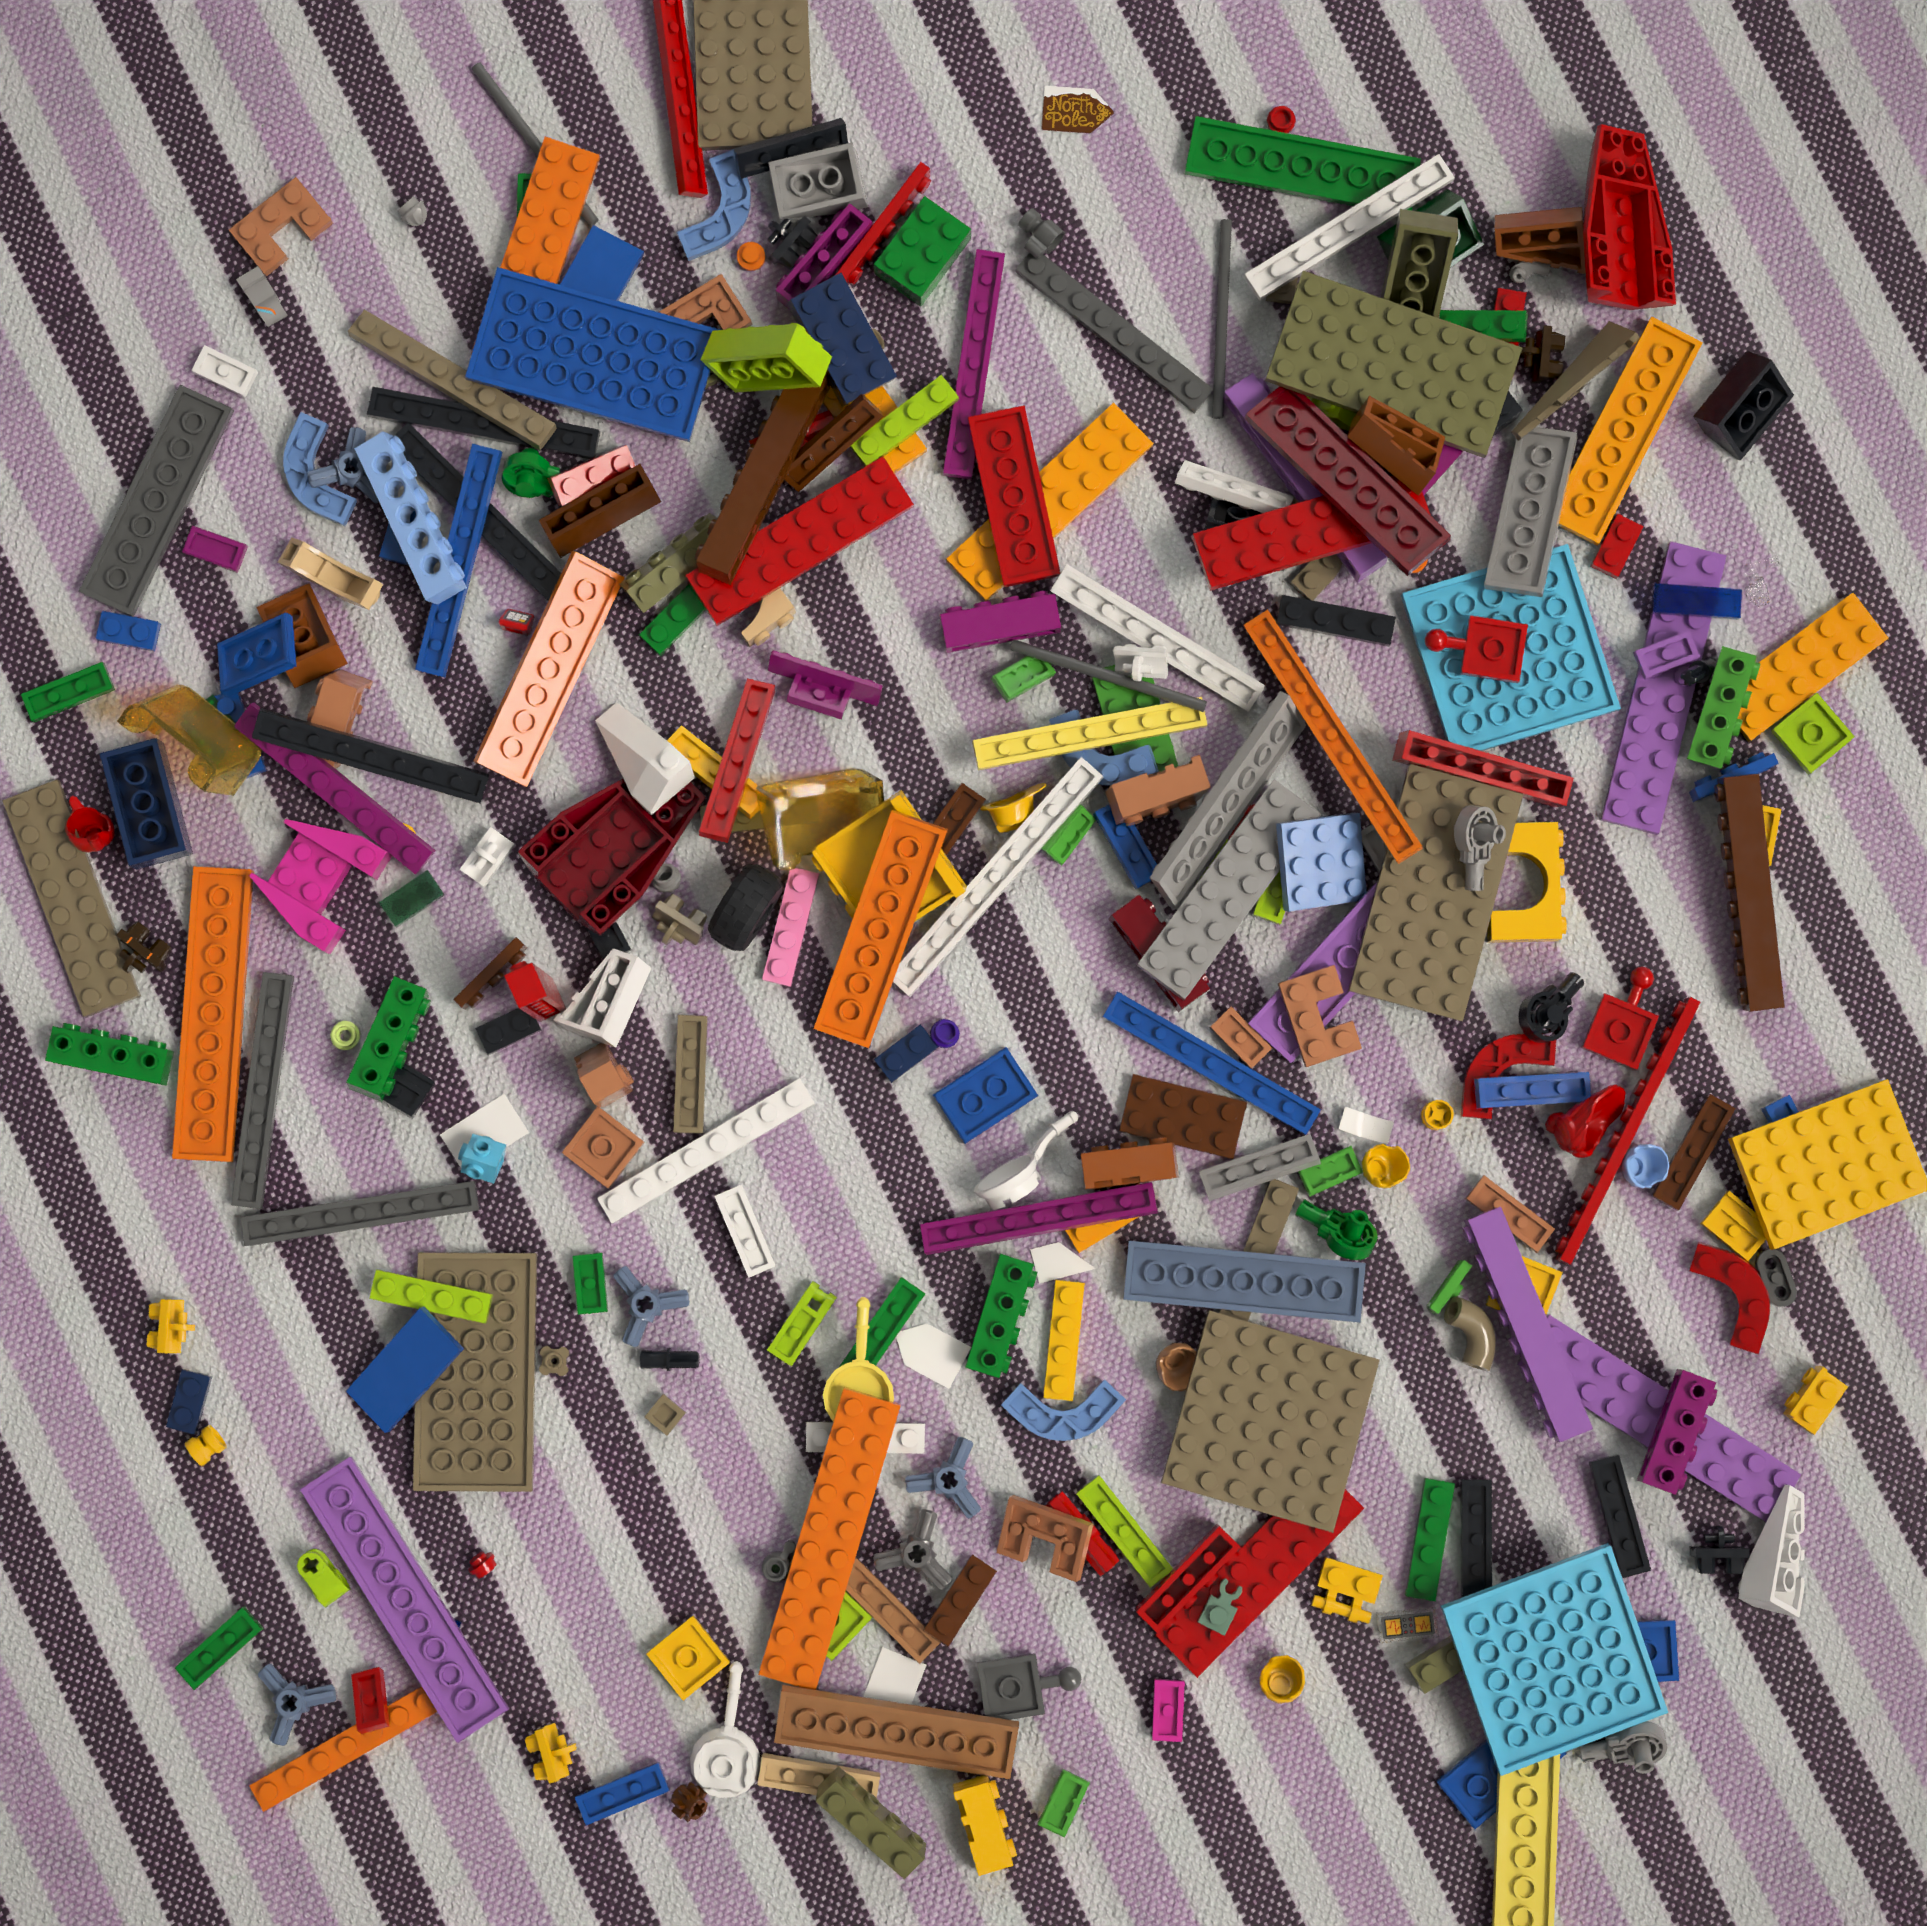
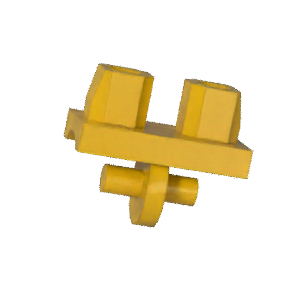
M161 1299L160 1302L149 1305L150 1319L159 1320L158 1331H149L147 1347L157 1349V1353H181V1342H186V1331H195L194 1324H187L188 1312H184V1300Z
M555 1723L548 1724L525 1738L527 1750L530 1753L540 1751L543 1760L533 1765L536 1780H548L550 1784L570 1775L567 1765L572 1764L569 1753L577 1750L576 1743H566L564 1734H558Z

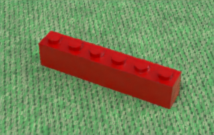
M1411 730L1399 732L1392 761L1406 765L1414 764L1521 793L1524 799L1552 807L1567 806L1574 779L1570 776Z
M526 961L519 962L509 968L510 973L504 975L518 1008L536 1020L542 1022L567 1009L553 978L535 964H527Z

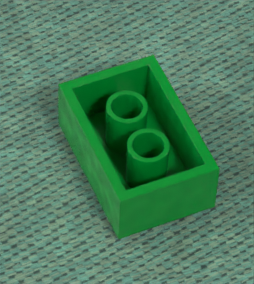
M924 196L874 263V274L921 307L971 240V228Z

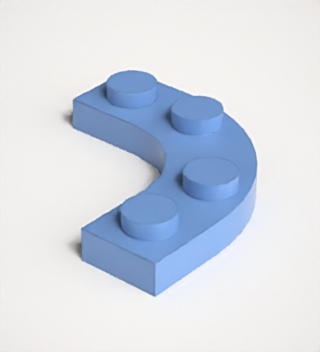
M734 149L709 159L721 189L722 196L719 208L707 220L677 232L688 261L727 245L739 234L747 221L751 206V191L748 178L741 179L737 174Z
M300 412L284 450L283 467L288 484L296 498L307 509L346 527L357 503L356 498L327 485L312 488L307 478V473L315 470L316 454L329 425Z
M1073 710L1051 718L1049 721L1051 725L1081 720L1079 710ZM1150 745L1114 756L1103 755L1094 748L1062 754L1063 759L1070 768L1081 757L1103 775L1104 778L1098 783L1100 785L1111 786L1145 773L1149 775L1159 772Z
M1104 1379L1084 1402L1073 1409L1062 1411L1052 1409L1043 1404L1020 1383L1001 1406L1034 1434L1050 1440L1067 1441L1083 1438L1098 1430L1126 1399Z

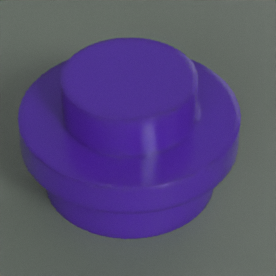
M948 1019L938 1020L930 1030L931 1040L940 1048L954 1046L960 1036L957 1025Z

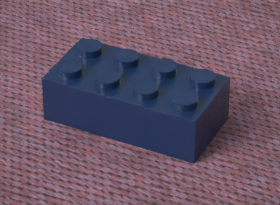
M842 273L790 299L787 303L796 323L802 325L806 332L815 341L821 343L823 349L832 356L826 375H829L830 386L842 408L852 403L859 395L863 394L865 396L897 377Z
M153 738L99 753L128 865L138 870L192 855L193 851L165 744L159 739Z

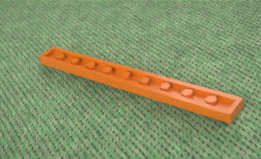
M1268 609L1244 624V628L1287 694L1290 695L1296 708L1396 862L1400 864L1422 850L1421 843Z

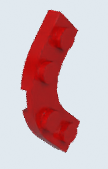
M1513 1034L1499 1038L1485 1046L1477 1053L1467 1069L1463 1083L1461 1117L1492 1119V1108L1476 1109L1474 1079L1499 1077L1503 1070L1517 1064L1555 1066L1556 1040L1537 1043L1530 1040L1525 1034Z
M1698 1242L1689 1271L1719 1280L1732 1289L1739 1303V1315L1730 1345L1759 1354L1770 1318V1298L1758 1271L1739 1255Z

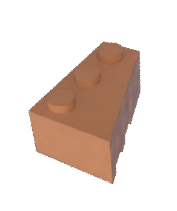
M342 669L325 676L324 679L321 678L315 692L318 695L316 706L311 707L307 721L353 734L351 729L356 714L360 715L363 706L359 705L363 690L365 688L370 689L373 681ZM324 759L335 769L341 766L340 763Z
M1197 755L1191 757V761L1188 764L1174 767V764L1165 766L1163 771L1149 775L1145 773L1113 784L1105 793L1116 825L1126 823V826H1131L1142 822V817L1153 815V818H1159L1168 815L1170 809L1179 807L1183 811L1197 806L1196 802L1211 786L1201 757Z
M599 1043L574 1057L579 1079L594 1105L604 1108L633 1091L630 1084L634 1083L632 1076L626 1067L617 1063L607 1044Z

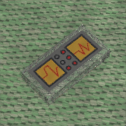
M1436 1607L1376 1613L1380 1644L1439 1638Z

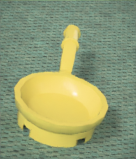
M866 1297L858 1299L856 1304L857 1359L835 1369L825 1384L823 1392L824 1406L833 1422L844 1387L894 1402L893 1386L886 1373L876 1365L869 1363L868 1360H865L867 1333L870 1328L868 1325L870 1302Z

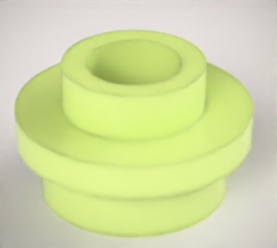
M350 1021L338 1022L331 1030V1041L338 1049H353L360 1041L359 1028ZM345 1030L351 1033L348 1041L341 1039V1034Z

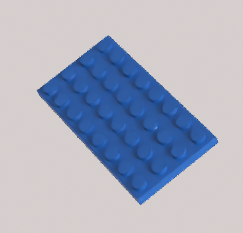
M497 267L465 378L472 382L690 442L711 371L700 359L712 331L720 329Z

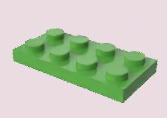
M1115 665L1104 667L1115 672ZM1092 677L1102 715L1160 705V700L1157 697ZM1142 677L1141 679L1155 684L1153 678ZM1169 734L1111 745L1114 755H1120L1142 746L1150 745L1159 772L1165 770V766L1174 764V767H1178Z

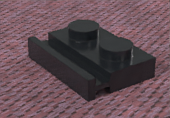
M404 1063L402 1069H396L393 1079H396L394 1088L389 1096H384L382 1102L413 1119L427 1098L431 1088L434 1087L435 1081Z

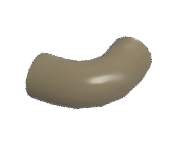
M1453 1297L1446 1306L1444 1320L1447 1324L1461 1329L1466 1335L1467 1344L1462 1363L1473 1368L1490 1371L1496 1346L1493 1324L1485 1311L1461 1297Z

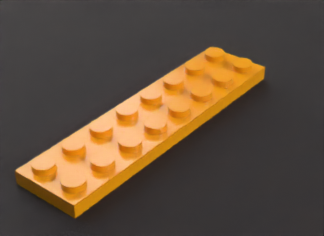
M1651 316L1569 474L1559 527L1596 546L1599 545L1703 342Z
M1114 402L1039 472L1053 539L1153 447L1154 443ZM988 519L946 558V561L984 601H988L1003 587L990 521Z

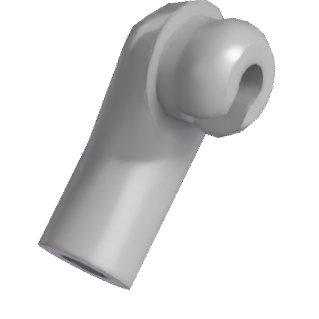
M1519 261L1511 268L1509 276L1513 282L1522 283L1532 274L1548 277L1551 267L1550 264L1533 261V263Z

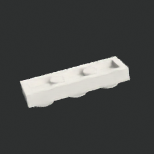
M743 1185L716 1195L715 1199L748 1278L776 1267Z

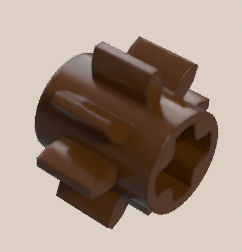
M689 1782L688 1785H680L672 1794L671 1802L675 1805L671 1810L672 1813L679 1819L683 1818L687 1822L691 1819H699L707 1809L708 1802L703 1799L707 1793L699 1785L695 1786L692 1782Z

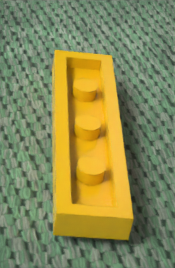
M681 725L667 741L690 761L694 775L712 789L722 757ZM748 778L738 810L751 819L770 799L769 794Z
M1055 1280L1043 1398L1073 1401L1085 1283Z

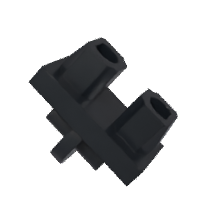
M804 216L790 233L786 231L792 224L789 219H784L781 224L771 221L768 227L773 233L767 240L772 245L779 238L783 241L768 259L773 264L778 261L781 265L791 270L800 257L790 247L792 243L797 240L808 250L818 236L809 226L811 221Z
M1716 1525L1713 1534H1704V1543H1714V1546H1689L1690 1556L1695 1557L1696 1571L1700 1574L1715 1573V1558H1724V1573L1743 1574L1744 1558H1749V1548L1725 1546V1543H1734L1735 1536L1734 1534H1724L1722 1525Z

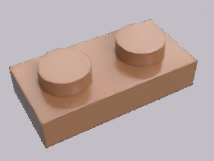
M1232 1007L1209 1027L1250 1069L1272 1049Z

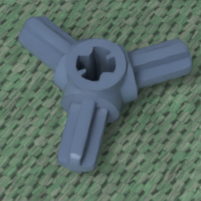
M351 427L345 451L340 452L339 459L332 460V465L307 473L308 482L312 488L337 482L339 486L347 485L352 489L356 486L374 503L379 502L354 449L365 442L366 431L358 427ZM346 465L347 468H349L350 465L355 467L354 474L353 471H351L350 473H347L345 471Z
M627 1266L620 1268L613 1275L614 1279L629 1297L626 1300L630 1305L628 1314L632 1316L622 1338L625 1344L638 1347L648 1322L653 1323L655 1316L662 1315L663 1310L689 1306V1294L685 1289L660 1293L659 1289L651 1290L647 1284L642 1286ZM649 1296L652 1299L649 1302H653V1308L642 1312L640 1310L642 1306H638V1302L640 1299H646Z
M958 1437L948 1461L943 1460L940 1467L933 1468L931 1473L907 1475L905 1478L907 1492L915 1493L935 1490L936 1494H944L947 1499L952 1498L966 1518H972L979 1513L981 1507L966 1488V1485L969 1484L964 1478L967 1470L963 1469L972 1450L973 1442L964 1437ZM948 1471L954 1472V1479L957 1480L956 1485L953 1486L951 1483V1487H945L944 1480L941 1478L942 1474L948 1475Z
M272 1664L266 1665L258 1673V1677L275 1695L272 1700L276 1704L274 1713L278 1716L270 1736V1741L276 1745L285 1746L287 1744L294 1721L300 1720L302 1713L309 1712L310 1707L336 1701V1690L332 1684L307 1689L305 1685L297 1686L293 1681L288 1683ZM294 1695L297 1701L294 1703L295 1705L289 1707L287 1702Z

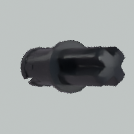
M1709 656L1703 660L1694 661L1689 669L1681 673L1684 685L1691 686L1695 683L1706 682L1714 674L1718 660L1715 657Z
M667 1348V1350L661 1351L641 1350L640 1353L641 1369L660 1368L671 1371L672 1368H698L700 1364V1355L697 1351H672L671 1348Z

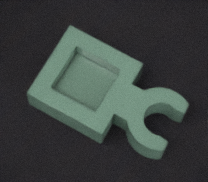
M1223 1578L1219 1584V1597L1217 1598L1210 1594L1197 1620L1198 1623L1224 1636L1238 1610L1237 1607L1231 1605V1602L1242 1593L1240 1585L1236 1587L1235 1592L1227 1593L1225 1586L1228 1583V1579Z

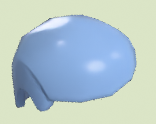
M1652 1144L1633 1146L1626 1152L1621 1163L1624 1178L1631 1186L1642 1189L1652 1188L1654 1184L1664 1181L1670 1167L1668 1155L1661 1147Z

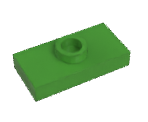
M1026 656L993 675L991 680L1006 703L1053 677L1056 671L1050 663Z
M1080 804L1041 849L1062 866L1096 821L1095 817Z
M1352 1146L1320 1159L1321 1164L1298 1171L1309 1197L1363 1173Z
M1458 1260L1426 1305L1427 1309L1434 1314H1439L1449 1298L1452 1299L1458 1296L1464 1287L1460 1283L1472 1265L1465 1260Z
M1062 1768L1037 1825L1065 1838L1090 1781Z

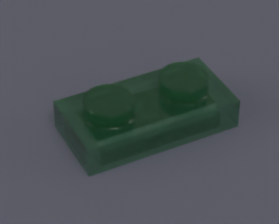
M426 870L380 901L379 904L397 928L445 896L430 871Z

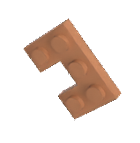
M295 177L231 227L229 231L256 265L259 266L265 276H268L289 259L273 240L272 236L294 219L312 241L334 223L298 178Z
M722 274L659 311V313L698 324L713 316L722 330L727 328H747L752 325L751 319Z
M1335 965L1278 983L1305 1067L1362 1049L1352 1020L1325 1029L1316 1004L1318 1001L1344 993Z
M1012 1495L1008 1499L996 1553L1024 1562L1028 1560L1033 1536L1056 1544L1049 1572L1077 1582L1081 1580L1094 1523Z

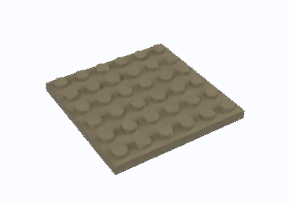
M1208 1310L1161 1483L1333 1533L1380 1360Z

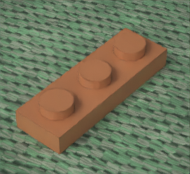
M1485 1175L1480 1178L1465 1198L1483 1213L1493 1208L1501 1207L1513 1236L1536 1253L1539 1252L1555 1230V1228Z

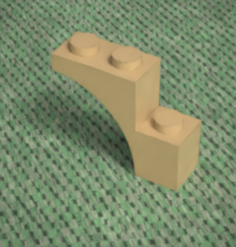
M295 538L290 539L277 562L303 579L320 585L340 599L368 610L379 599L380 590L383 586L379 581L351 569L306 542Z
M780 588L763 598L756 617L741 632L743 639L749 647L753 644L761 645L770 638L771 635L769 633L778 626L782 629L794 620L795 607Z

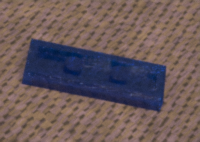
M1655 583L1653 585L1651 614L1739 620L1741 618L1742 589Z

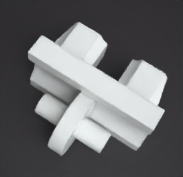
M1125 644L1124 646L1114 647L1115 672L1133 678V681H1141L1142 677L1167 678V649L1164 646L1154 645L1152 648L1137 647L1136 644Z
M490 827L460 870L485 887L515 844Z

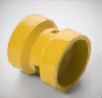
M1444 1100L1429 1102L1421 1111L1422 1123L1431 1130L1446 1128L1451 1124L1454 1116L1452 1107Z
M211 1425L202 1429L201 1435L197 1438L192 1437L185 1442V1447L189 1454L201 1466L208 1463L213 1454L221 1453L227 1448L221 1435Z

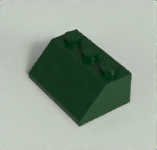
M1449 189L1444 190L1415 210L1417 212L1458 218V236L1450 268L1484 245L1464 199ZM1396 224L1377 236L1388 261Z

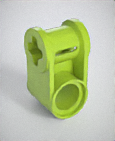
M311 1549L299 1558L297 1563L299 1574L309 1585L316 1599L324 1607L327 1608L351 1589L346 1578L336 1569L322 1550ZM316 1558L319 1562L316 1568L309 1569L307 1567V1564L310 1562L309 1559L314 1560Z

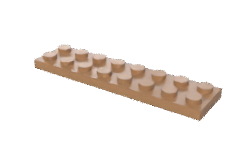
M782 1685L774 1743L1010 1779L1019 1721Z

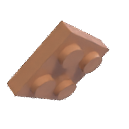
M597 1106L562 1153L609 1189L645 1142Z

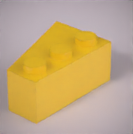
M981 1775L953 1784L954 1797L959 1806L961 1820L966 1830L978 1875H985L1013 1866L1012 1857L1017 1856L1013 1839H1006L1003 1828L1009 1826L1004 1809L998 1810L995 1799L1000 1798L996 1781H990L988 1776Z

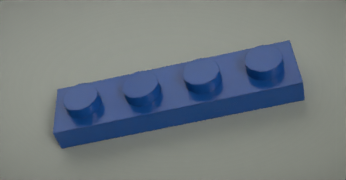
M1589 1072L1474 1079L1476 1109L1583 1102L1591 1096Z

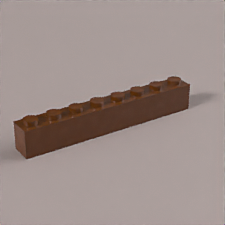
M825 374L820 387L783 389L781 395H776L770 408L771 414L768 420L764 419L758 430L759 438L756 444H751L745 457L746 464L743 469H738L733 479L734 487L730 494L724 496L720 505V510L722 511L718 519L714 518L711 521L707 532L709 536L705 544L701 543L695 553V560L700 573L731 585L830 389L829 375Z
M1759 774L1717 778L1718 784L1714 786V795L1716 801L1720 802L1721 814L1717 816L1718 828L1720 831H1723L1724 843H1721V856L1727 863V872H1724V884L1726 889L1730 890L1731 901L1727 902V912L1729 918H1733L1734 930L1730 932L1732 947L1736 948L1737 959H1734L1733 966L1735 975L1740 980V988L1737 989L1738 1004L1743 1007L1744 1011L1749 1012L1785 1008Z

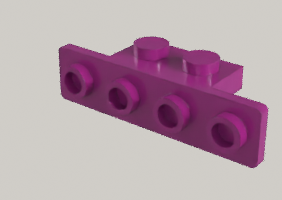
M773 650L770 655L768 671L794 679L787 695L786 702L841 720L850 698L875 706L879 704L883 686L872 680L852 676L844 671L834 670L813 661L793 657L785 652L781 653Z

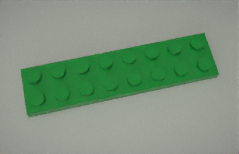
M1196 116L1185 175L1355 206L1419 167L1421 158Z

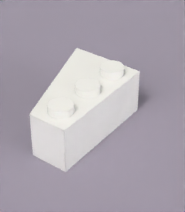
M612 949L590 975L591 980L580 993L576 992L571 998L573 1002L562 1015L559 1013L554 1018V1021L567 1031L616 1048L651 967L637 956Z

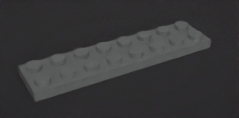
M179 385L79 589L81 594L134 617L234 413L231 407L183 385Z

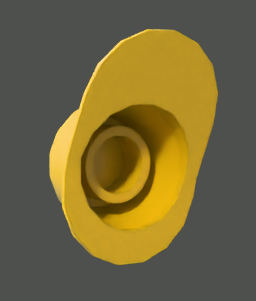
M1040 783L1031 786L1006 799L988 803L982 806L980 810L989 811L999 832L1004 833L1016 830L1034 811L1033 795L1046 787L1047 784Z

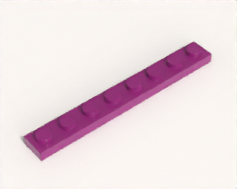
M976 250L955 391L959 396V400L953 404L943 476L972 480L975 451L968 417L982 414L1005 253Z
M254 702L249 704L234 725L237 730L415 875L421 871L436 851L323 758L253 739L252 733L260 707Z
M1150 1182L920 1224L924 1253L930 1255L1157 1214L1158 1210L1153 1183Z

